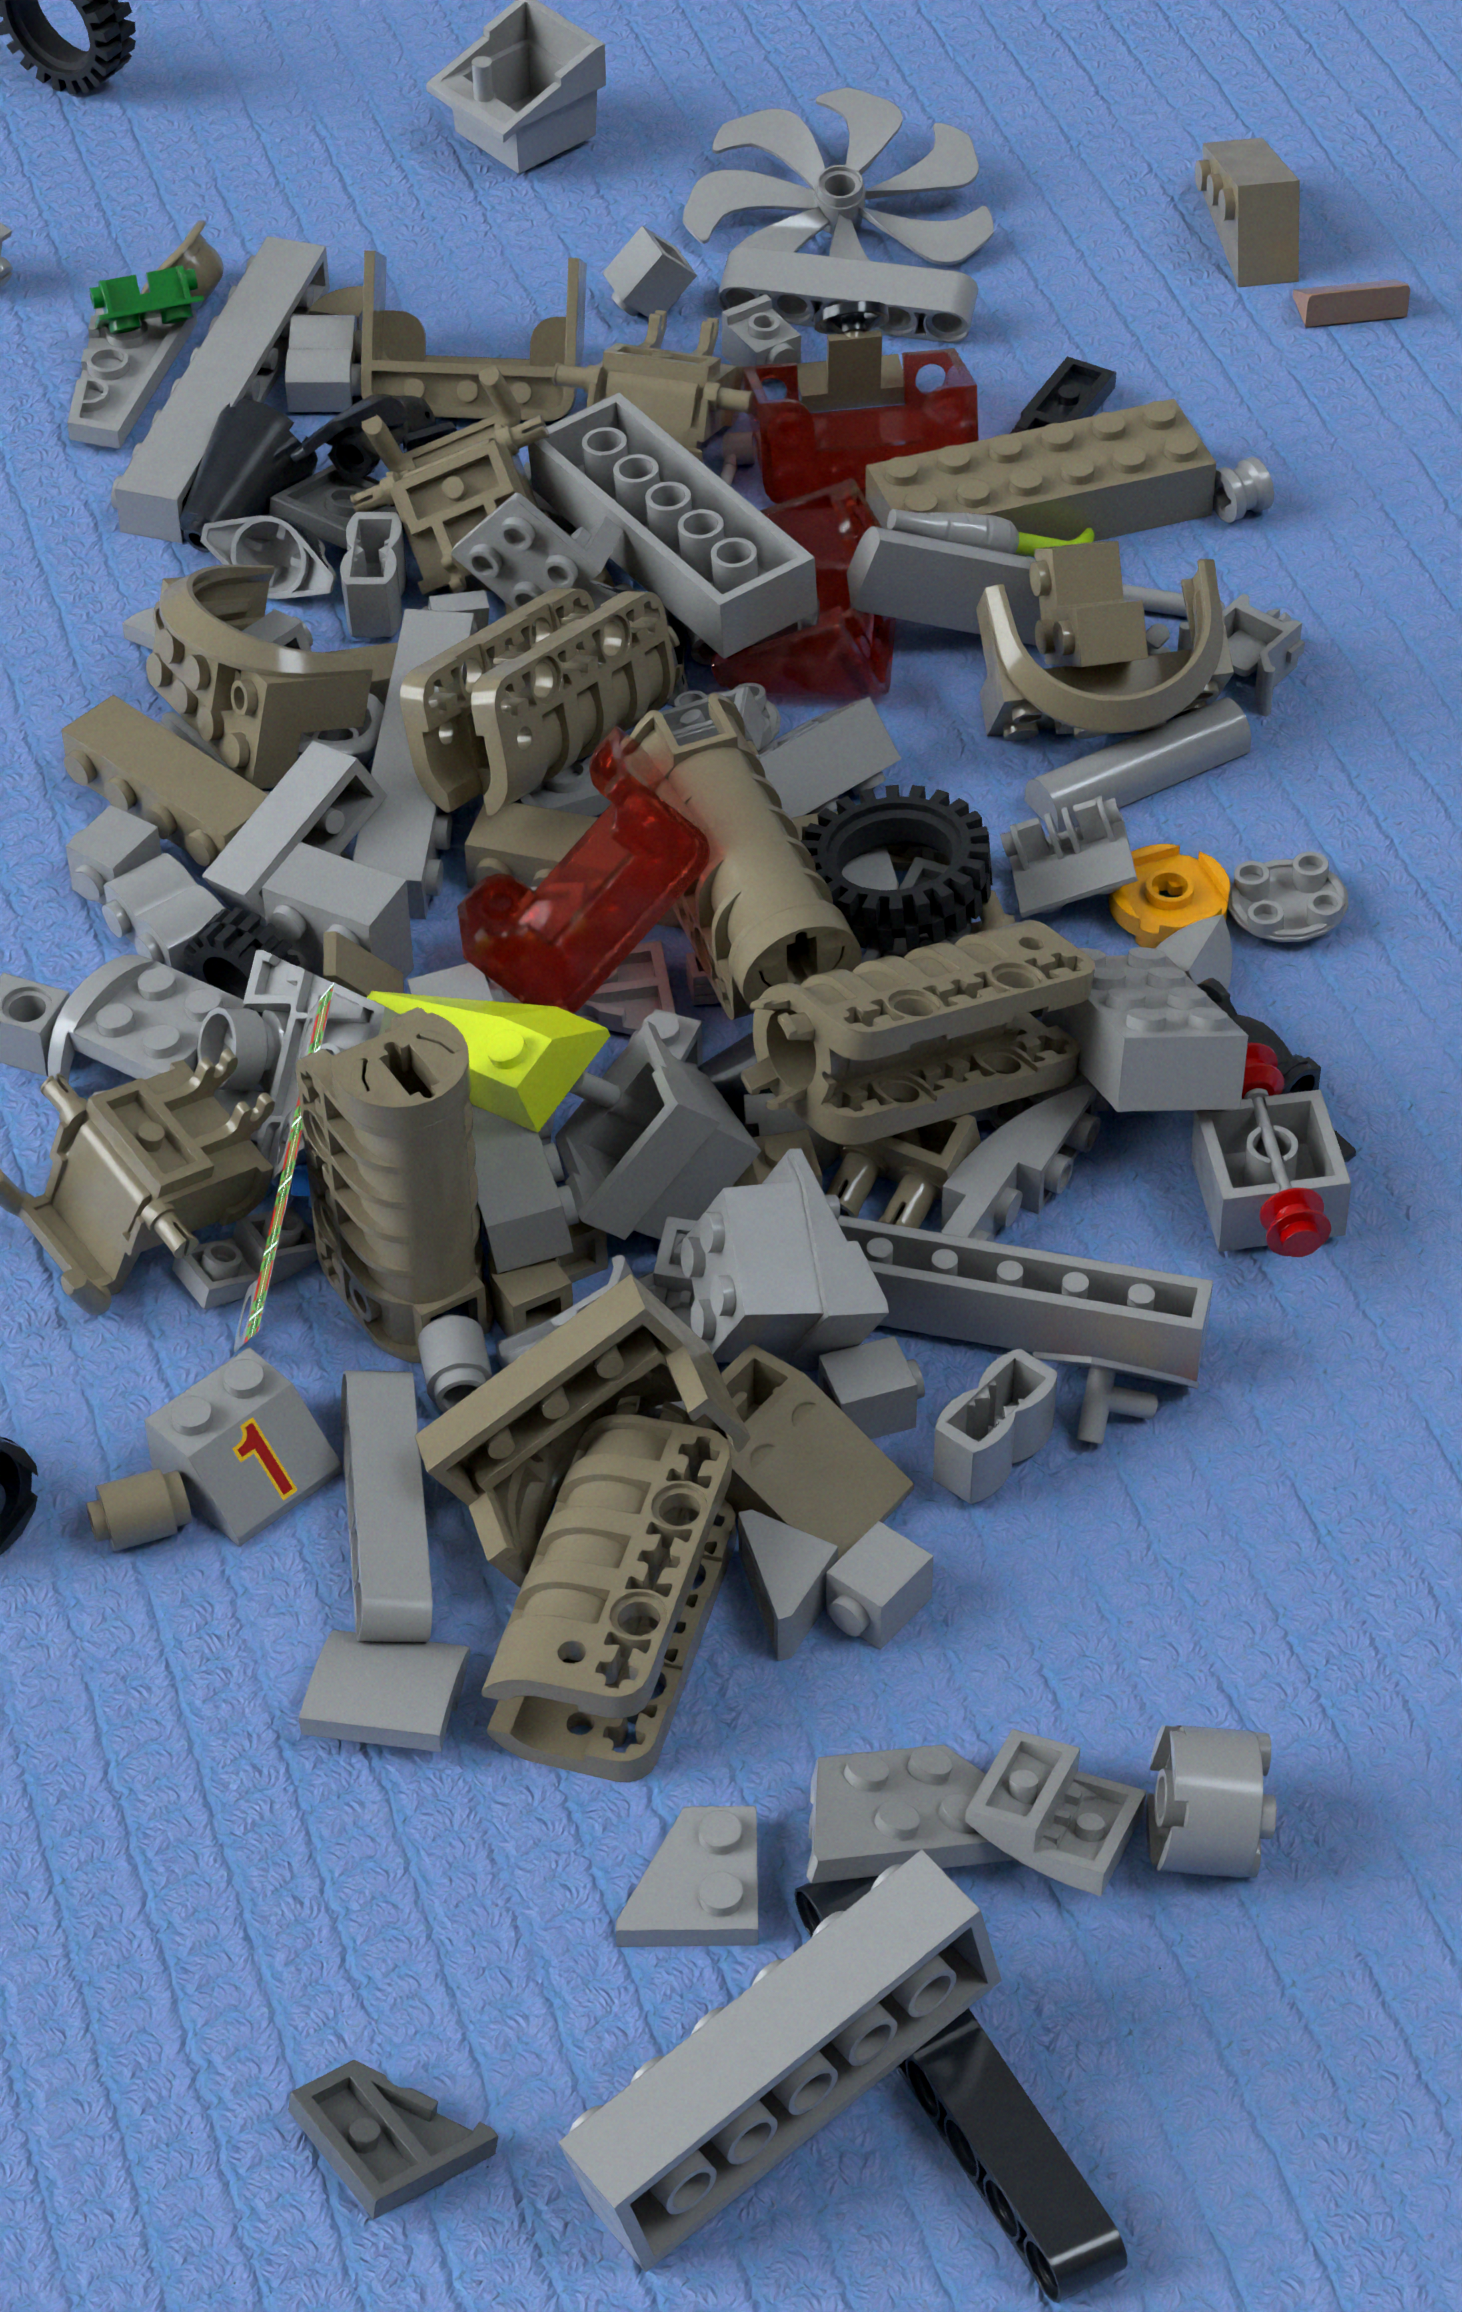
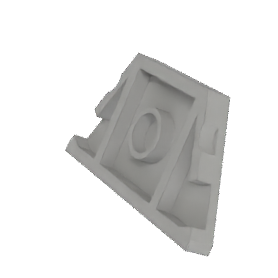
M920 1746L818 1757L811 1778L810 1802L814 1806L809 1818L808 1838L812 1839V1852L807 1865V1878L811 1884L879 1876L892 1865L904 1864L921 1849L940 1868L1016 1859L992 1844L965 1821L966 1809L986 1774L947 1746Z

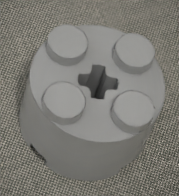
M1183 1725L1161 1726L1156 1736L1150 1770L1160 1772L1157 1778L1155 1794H1147L1146 1805L1148 1853L1151 1864L1157 1865L1156 1870L1169 1871L1171 1873L1239 1878L1246 1876L1257 1877L1261 1861L1260 1839L1273 1838L1277 1815L1275 1796L1263 1794V1776H1267L1271 1762V1738L1269 1733Z

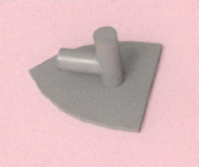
M1033 1351V1357L1036 1359L1089 1369L1076 1440L1103 1444L1109 1412L1147 1420L1154 1417L1158 1405L1157 1396L1154 1393L1115 1386V1375L1198 1389L1199 1382L1181 1376L1091 1356Z

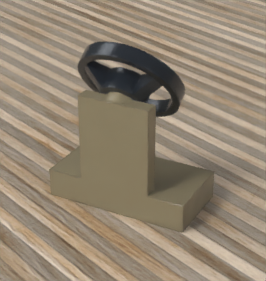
M853 301L832 305L814 314L815 330L819 333L830 334L827 335V361L793 364V382L801 413L907 403V383L899 355H882L881 330L869 331L889 321V311L886 304L877 301Z

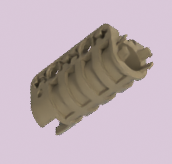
M554 588L412 669L405 676L401 684L400 706L413 768L422 788L431 800L445 812H452L474 797L482 794L486 813L489 816H493L533 791L541 782L555 777L569 768L576 760L582 759L601 748L610 738L618 737L637 725L649 711L661 710L671 698L674 685L680 681L684 672V664L674 666L671 648L677 647L680 642L672 628L667 626L665 609L659 596L653 592L625 591L604 602L595 611L592 598L587 591L579 588ZM534 621L536 624L537 634L535 644L533 642L531 627ZM505 645H508L510 651H505ZM489 658H493L494 664L490 663ZM464 662L467 665V680L465 686L463 683L461 668ZM434 687H438L439 692H434Z
M1025 920L964 936L954 945L941 942L910 951L904 958L886 956L866 961L858 965L852 972L845 969H836L816 974L807 978L800 986L794 983L774 985L765 990L758 1000L751 1002L750 1009H755L753 1017V1042L758 1063L743 1070L741 1079L751 1095H759L760 1090L771 1089L776 1097L766 1102V1108L770 1110L789 1108L824 1138L846 1145L863 1144L1062 1087L1073 1082L1075 1079L1081 1049L1076 1040L1059 1026L1046 1027L1029 1012L1042 1008L1050 1012L1086 1001L1091 995L1095 962L1090 956L1049 926L1039 921Z
M640 1396L621 1398L617 1404L615 1415L597 1419L584 1430L577 1452L565 1476L557 1502L543 1531L535 1557L524 1579L513 1612L502 1634L494 1661L481 1691L483 1697L498 1700L487 1728V1734L504 1749L530 1762L615 1782L640 1780L651 1773L657 1764L735 1549L737 1538L735 1512L732 1505L724 1499L732 1476L731 1449L727 1439L719 1432L711 1429L684 1424L686 1411L667 1401L663 1403L659 1419L636 1415L640 1404ZM696 1574H700L705 1579L698 1588L691 1590ZM677 1624V1632L673 1633L675 1626ZM658 1681L665 1689L661 1695L651 1699ZM628 1722L636 1724L637 1744H630L625 1753L614 1751V1747H621L625 1742L629 1731ZM580 1725L592 1728L591 1731L582 1735L570 1732L571 1729Z

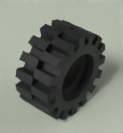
M237 907L231 912L228 908H225L218 914L216 913L188 942L183 952L187 956L183 961L185 970L194 972L191 977L243 1000L256 950L269 952L295 966H299L301 963L297 955L287 953L292 947L286 938L279 941L274 936L278 931L275 926L269 923L266 927L260 925L261 916L252 912L246 918L244 909ZM257 1011V1013L260 1015V1017H262L263 1012H258V1011Z

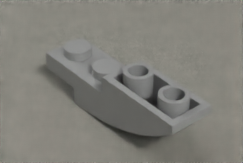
M1084 1084L1057 1094L1011 1119L981 1142L960 1163L943 1185L941 1233L994 1242V1236L1001 1226L1010 1227L1020 1207L1039 1214L1053 1192L1061 1194L1070 1179L1075 1158L1080 1151L1088 1153L1091 1150L1100 1130L1101 1119L1094 1115L1096 1088Z

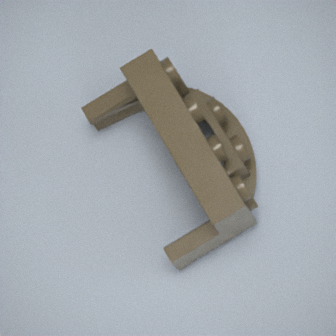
M1214 559L1198 560V570L1194 577L1181 580L1193 647L1189 650L1148 655V659L1087 667L1062 666L1042 669L1021 642L1004 584L985 588L977 605L976 612L988 674L979 692L987 736L1004 734V739L1007 741H1019L1036 736L1039 733L1038 730L1055 728L1056 734L1074 733V737L1077 739H1089L1106 733L1149 731L1166 725V720H1170L1172 717L1177 718L1215 702L1232 677L1234 670L1218 590Z
M216 565L202 568L185 577L162 579L160 601L155 604L153 612L156 631L153 652L148 656L146 663L149 683L200 734L202 739L208 742L218 756L237 775L259 789L275 787L297 761L301 733L364 727L373 673L372 665L367 656L294 649L242 632V630L265 616L269 583L275 570L272 565ZM236 669L241 670V675L238 673Z
M629 1274L415 1435L427 1472L469 1507L488 1562L520 1588L529 1572L551 1509L559 1494L565 1476L571 1467L584 1430L597 1419L615 1415L617 1404L621 1398L640 1396V1404L636 1415L650 1408L662 1405L664 1401L670 1403L683 1401L687 1413L693 1422L706 1414L725 1432L734 1450L738 1453L744 1449L751 1438L735 1408L709 1346L632 1274Z

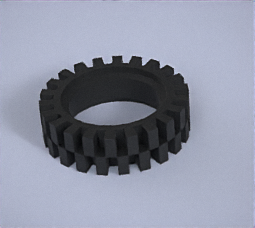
M0 0V17H3V21L0 22V35L10 34L13 39L6 46L12 54L20 49L25 55L20 64L27 71L34 66L38 67L36 79L46 83L52 78V88L61 92L67 87L69 94H78L80 91L83 93L90 92L122 69L132 57L129 52L135 49L136 40L129 36L136 32L135 22L124 19L132 13L129 2H118V0H71L80 13L88 32L90 48L88 51H83L62 38L51 26L42 12L38 0Z
M899 785L885 786L886 797L876 799L872 788L859 791L861 804L855 805L846 796L836 801L837 814L825 808L817 815L818 825L813 823L808 825L805 830L806 840H801V843L810 852L815 863L816 873L825 880L832 894L833 905L844 915L860 948L867 949L872 937L879 938L880 951H893L895 938H905L907 950L920 948L919 935L927 933L933 944L946 940L945 925L958 934L967 928L966 916L975 920L983 912L982 902H989L993 882L989 833L987 826L983 827L982 817L977 811L969 813V804L960 798L950 804L949 793L939 789L927 800L925 786L912 785L909 797L900 796ZM912 844L929 847L942 852L951 862L946 871L937 878L922 885L901 890H877L861 887L848 881L842 875L843 868L856 856L872 849L889 845Z

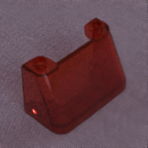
M851 478L760 510L761 513L815 557L816 588L820 603L818 624L752 647L748 646L725 659L716 652L712 656L711 665L718 684L723 688L728 687L731 691L740 684L756 683L765 688L766 697L858 701L869 696L871 699L889 693L896 618L857 611L855 608L851 609L847 570L866 530L872 526L882 528L854 479Z
M617 725L597 746L590 758L589 773L593 785L600 794L612 803L535 890H532L512 875L497 873L487 876L477 883L457 906L463 958L523 1004L555 1006L573 1014L577 1012L696 880L709 862L710 846L704 828L643 747Z

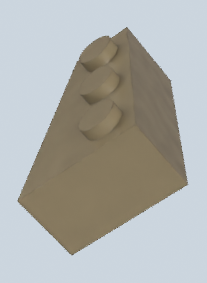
M1263 138L1203 143V160H1197L1195 164L1196 186L1199 192L1203 191L1237 286L1248 287L1299 282L1300 180Z

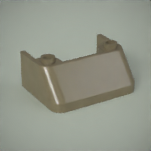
M364 250L361 394L363 399L375 394L412 395L424 399L436 418L486 419L498 412L479 380V371L496 365L519 405L521 412L520 421H528L541 415L544 422H553L564 418L571 412L576 401L578 388L554 386L553 371L557 362L581 367L584 349L587 264L580 258H568L566 317H550L541 321L531 335L530 359L426 355V332L421 321L405 311L385 310L387 257L377 251Z

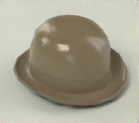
M198 220L188 232L183 243L157 270L172 268L178 265H183L184 270L194 268L198 289L190 291L191 297L203 295L205 301L220 282L224 266L218 252L200 234L206 222ZM147 282L142 288L141 294L149 292Z

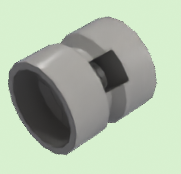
M216 1007L209 1011L203 1020L199 1032L197 1047L198 1063L202 1058L208 1057L216 1066L220 1061L221 1053L226 1049H230L238 1058L235 1071L216 1090L249 1091L255 1088L262 1092H271L290 1012L264 1010L262 1017H260L257 1011L246 1008Z

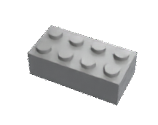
M1137 947L1130 949L1128 955L1106 956V953L1100 950L1079 948L1095 962L1091 995L1086 1001L1050 1012L1043 1009L1041 1023L1046 1027L1057 1025L1076 1040L1081 1049L1077 1068L1117 1112L1241 1109L1248 1035L1225 1011L1207 996L1206 992L1201 990L1161 950Z

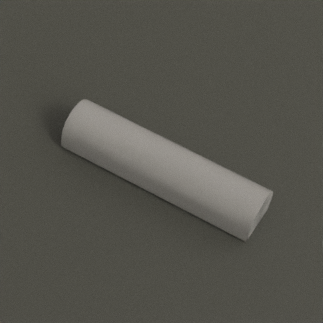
M1224 697L1167 721L1163 727L1144 731L1029 780L1025 787L1024 801L1044 822V814L1050 812L1058 833L1066 831L1062 808L1068 807L1074 826L1077 827L1079 824L1073 805L1102 796L1104 801L1115 798L1118 808H1121L1249 753L1251 731L1248 720L1243 710L1234 700Z

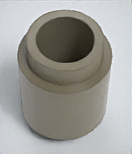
M157 1468L95 1486L97 1500L86 1503L88 1518L96 1542L108 1539L113 1552L177 1534L178 1526L192 1523L187 1494L178 1470L162 1474L161 1470Z

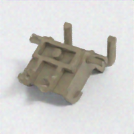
M656 310L655 314L651 313L649 316L647 336L640 345L616 343L603 352V361L597 365H588L587 368L565 365L558 362L555 364L553 371L554 386L584 389V392L588 393L587 407L614 394H622L702 463L701 442L706 441L722 427L733 426L737 421L739 412L751 414L753 409L754 391L743 390L745 367L721 363V358L712 357L719 331V319L708 317L707 321H702L698 346L691 353L660 349L667 326V311Z
M496 365L479 371V380L498 413L409 452L402 453L379 415L362 421V429L390 472L386 473L387 477L380 480V484L350 495L351 502L355 505L353 507L356 512H372L388 504L391 507L396 506L424 579L417 583L422 595L427 598L443 593V587L450 585L454 593L466 590L465 578L473 574L451 555V551L457 542L514 493L522 494L539 509L518 453H520V448L541 439L549 438V432L545 428L546 424L541 415L520 424L521 412L519 405ZM548 511L543 512L549 519H551Z
M226 1049L221 1053L220 1061L216 1066L208 1057H204L199 1061L194 1073L182 1059L172 1062L167 1072L145 1080L143 1078L136 1079L91 1096L88 1100L79 1097L66 1081L63 1074L60 1073L56 1074L55 1079L53 1075L50 1076L41 1085V1093L48 1098L60 1113L59 1120L61 1121L49 1155L53 1164L45 1193L34 1197L19 1189L0 1169V1206L5 1211L22 1219L64 1272L61 1276V1284L65 1293L86 1313L98 1316L104 1314L109 1309L112 1303L111 1296L121 1291L141 1252L165 1243L173 1252L175 1258L181 1259L183 1253L185 1256H188L198 1245L197 1238L190 1232L217 1221L222 1226L236 1222L247 1216L264 1199L274 1168L250 1138L251 1134L272 1114L275 1102L264 1092L258 1096L256 1106L253 1109L245 1101H241L235 1106L231 1116L214 1097V1093L237 1067L238 1058L230 1049Z

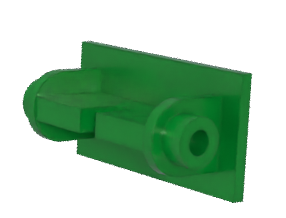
M178 265L172 268L146 272L145 276L149 292L140 294L136 274L98 281V287L89 288L93 309L103 308L104 314L98 315L95 328L109 327L111 334H122L142 328L141 320L161 317L162 324H173L192 319L194 317L192 311L198 310L204 301L203 295L195 297L190 295V291L198 289L194 268L184 270L183 265Z

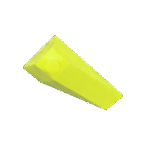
M371 991L367 996L368 999L386 1006L400 1015L419 1007L427 1014L434 1013L455 1025L464 1036L468 1046L471 1080L469 1100L471 1104L536 1133L541 1130L611 1036L606 1027L555 1006Z

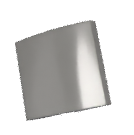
M333 1629L319 1655L299 1715L301 1735L441 1752L451 1711H457L470 1659V1646L430 1641L358 1642L356 1632Z
M1012 1729L967 1807L965 1821L992 1844L1026 1866L1074 1888L1102 1896L1144 1813L1146 1790L1079 1772L1078 1765L1081 1748Z

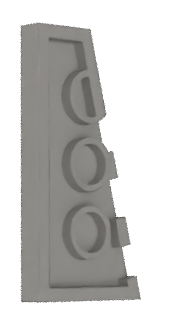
M103 308L96 309L95 315L91 316L88 328L89 342L87 348L83 350L81 359V378L76 381L67 421L70 440L91 443L102 447L121 448L196 326V310L192 311L194 316L192 319L183 322L162 324L161 317L141 320L142 328L122 334H111L109 327L95 328L98 315L104 314Z

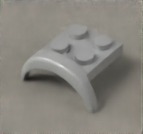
M141 955L120 956L107 962L90 974L76 988L62 1007L50 1040L48 1078L53 1075L55 1079L56 1074L60 1073L69 1082L70 1069L76 1051L136 1079L143 1078L145 1080L167 1072L172 1062L182 1059L195 1073L198 1065L197 1047L199 1032L203 1020L209 1011L216 1007L250 1009V1007L243 1004L244 1000L153 959Z

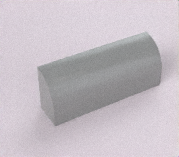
M872 526L862 536L847 570L851 609L980 634L976 608L985 588L1004 584L1021 642L1037 646L1035 626L1036 622L1041 620L1039 596L1036 597L1032 592L1029 577L1030 565L1036 561L1034 558Z

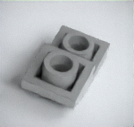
M293 1207L285 1209L269 1287L289 1278L318 1260L315 1234ZM273 1211L245 1216L237 1221L232 1238L199 1244L188 1256H185L183 1253L181 1259L174 1258L172 1270L203 1309L245 1298L248 1287L259 1278Z

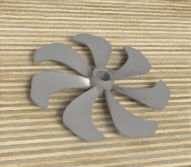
M849 87L830 91L816 98L817 105L836 112L844 118L847 124L849 148L845 165H834L825 168L812 133L805 122L795 113L784 109H766L724 123L718 130L712 146L713 153L720 154L728 150L744 147L761 149L786 163L811 188L748 170H718L703 176L696 182L684 209L682 219L683 224L694 238L700 243L705 244L709 242L712 232L720 221L733 213L756 209L804 211L754 232L734 249L753 247L797 252L806 242L824 230L827 233L833 234L829 256L870 261L855 232L860 227L864 218L920 257L939 265L961 263L986 244L994 234L992 216L986 206H981L958 219L947 221L911 219L865 208V200L915 192L964 188L977 178L979 164L969 134L947 124L935 123L933 126L935 135L934 148L926 157L908 170L865 190L862 174L898 133L903 122L902 112L898 106L886 99Z

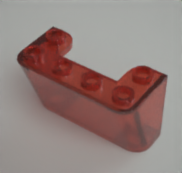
M956 349L902 353L904 405L811 413L803 403L799 402L796 362L743 366L744 391H754L753 409L751 414H748L751 431L753 432L755 450L766 495L772 502L782 507L865 501L866 465L887 461L895 457H906L934 451L946 446H957L979 441L977 384ZM928 364H937L945 372L942 386L937 387L932 392L920 390L915 382L919 369ZM768 378H777L783 381L786 386L785 397L783 399L768 400L761 382Z

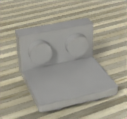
M514 493L457 542L451 551V555L516 610L554 588L582 589L601 573L623 530L606 516L589 531L584 527H580L569 536L522 494Z

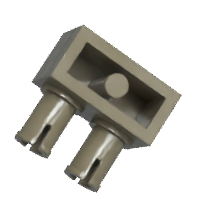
M964 1114L863 1144L846 1145L837 1143L843 1162L824 1195H837L840 1202V1214L842 1209H844L846 1212L843 1216L858 1218L859 1211L878 1177H884L899 1183L883 1215L879 1217L877 1222L919 1229L934 1200H942L945 1182L951 1177L960 1163L981 1143L975 1117Z

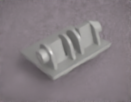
M1098 796L1095 799L1073 805L1079 827L1076 828L1068 807H1065L1061 811L1066 831L1058 833L1052 815L1049 812L1044 814L1050 835L1048 837L1045 836L1039 817L1018 824L1010 825V832L1000 835L1006 856L1010 857L1022 918L1036 913L1054 912L1067 903L1095 894H1110L1119 890L1123 885L1138 881L1123 815L1119 811L1115 798L1104 801L1102 796Z

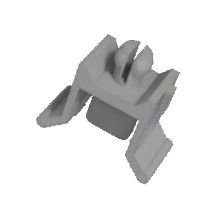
M1243 593L1223 610L1234 673L1246 677L1257 669L1254 695L1260 715L1269 716L1271 714L1274 687L1297 667L1298 657L1304 653L1305 642L1300 639L1302 623L1297 620H1291L1287 612L1280 616V609L1268 610L1264 613L1250 606L1249 596ZM1188 622L1180 623L1177 651L1189 650L1193 647Z

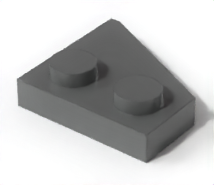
M352 2060L290 2092L289 2113L373 2220L496 2154L498 2135L491 2127L479 2122L472 2131L438 2114L437 2100L413 2088L398 2087L392 2084L386 2075L356 2060Z

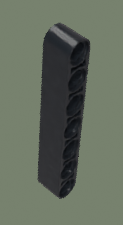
M879 1876L812 1884L808 1882L796 1888L794 1893L795 1903L810 1937L812 1938L815 1929L826 1917L837 1911H846L871 1891L875 1880ZM969 2008L896 2067L1022 2261L1050 2300L1059 2303L1126 2268L1127 2254L1124 2243L1110 2216Z

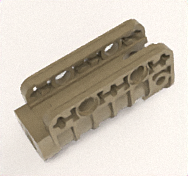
M712 693L708 697L709 716L720 735L679 746L662 713L652 710L638 722L629 738L627 761L631 812L638 840L729 1019L734 1020L754 1014L755 1009H750L751 1002L758 1000L769 987L781 983H794L800 986L810 976L836 969H845L852 972L861 964L862 952L844 915L833 905L832 894L825 880L816 873L815 863L810 852L799 841L798 831L791 817L782 810L780 797L774 786L766 779L765 771L754 743L750 739H745L744 721L737 706L729 698L718 693Z
M416 1007L394 1017L391 1020V1027L386 1029L385 1033L332 1056L327 1050L321 1049L298 1059L296 1062V1074L316 1250L322 1270L331 1286L377 1346L398 1359L421 1363L418 1336L423 1328L431 1323L432 1317L468 1301L469 1318L480 1324L483 1334H488L493 1326L495 1315L491 1303L490 1286L484 1279L485 1257L479 1237L481 1219L477 1205L478 1179L474 1169L476 1149L472 1136L473 1109L469 1100L471 1080L468 1046L464 1036L455 1025L434 1013L427 1014L422 1008Z

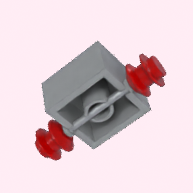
M1260 1043L1247 1044L1241 1109L1194 1110L1191 1160L1219 1252L1268 1245L1276 1254L1304 1257L1315 1252L1329 1237L1346 1235L1351 1180L1321 1089L1281 1094L1284 1088V1078L1281 1071L1277 1069L1278 1060L1276 1053L1269 1046Z

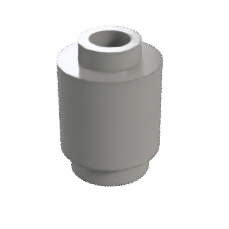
M445 1315L429 1323L420 1332L418 1348L427 1394L442 1412H447L492 1378L483 1330L475 1320L464 1316Z

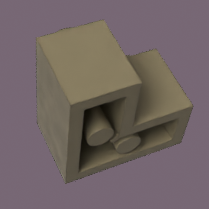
M1096 541L1034 549L1036 562H1032L1030 565L1029 577L1033 594L1036 597L1039 596L1041 620L1036 622L1035 639L1040 654H1045V664L1087 667L1148 659L1143 600L1124 599L1118 541Z

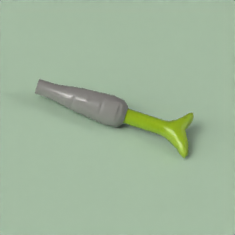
M892 509L887 518V528L889 530L1035 557L1034 549L1094 542L1095 538L1094 532L1090 527L1085 529L1077 538L1065 541L1018 532L1010 520L1001 517L965 512L921 513Z

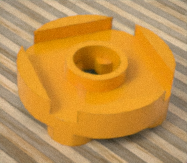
M1155 844L1131 852L1138 881L1123 885L1119 890L1110 893L1108 898L1109 909L1116 922L1127 932L1135 935L1136 943L1140 947L1155 949L1162 941L1179 929L1201 919L1223 914L1226 921L1231 885L1225 869L1211 856L1199 851L1198 859L1188 855H1181L1180 845ZM1167 890L1170 895L1178 897H1164L1159 895V891Z

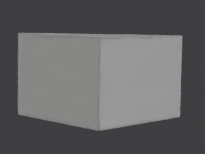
M752 1509L738 1512L739 1557L777 1661L790 1659L826 1607L827 1571L838 1561V1546Z

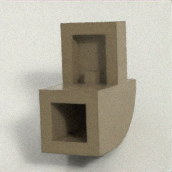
M579 1218V1223L568 1226L573 1253L498 1274L489 1249L488 1267L491 1303L495 1320L506 1337H510L556 1316L573 1306L572 1283L608 1268L607 1235L605 1231L583 1223Z

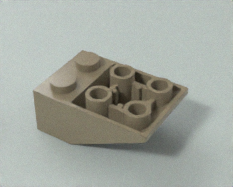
M753 1343L721 1373L735 1408L751 1437L743 1450L739 1453L735 1451L725 1432L706 1414L693 1422L685 1409L686 1419L684 1424L719 1432L728 1441L731 1449L732 1476L724 1499L732 1505L735 1518L738 1519V1512L751 1509L838 1546V1560L878 1521L883 1523L914 1490V1483L806 1374Z

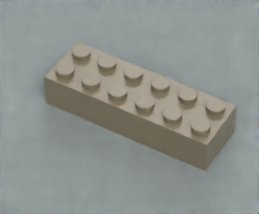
M1175 399L1154 401L1142 406L1114 412H1103L1091 417L1063 423H1052L1045 427L997 435L985 440L957 446H946L934 451L906 457H895L887 461L866 465L865 518L870 527L888 529L887 518L892 509L921 513L965 512L1001 517L1010 520L1018 532L1065 541L1077 538L1085 529L1090 527L1095 535L1094 541L1211 516L1216 462Z

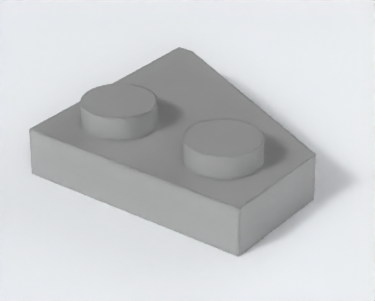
M690 1806L682 1809L616 1920L617 1947L758 1945L756 1806Z

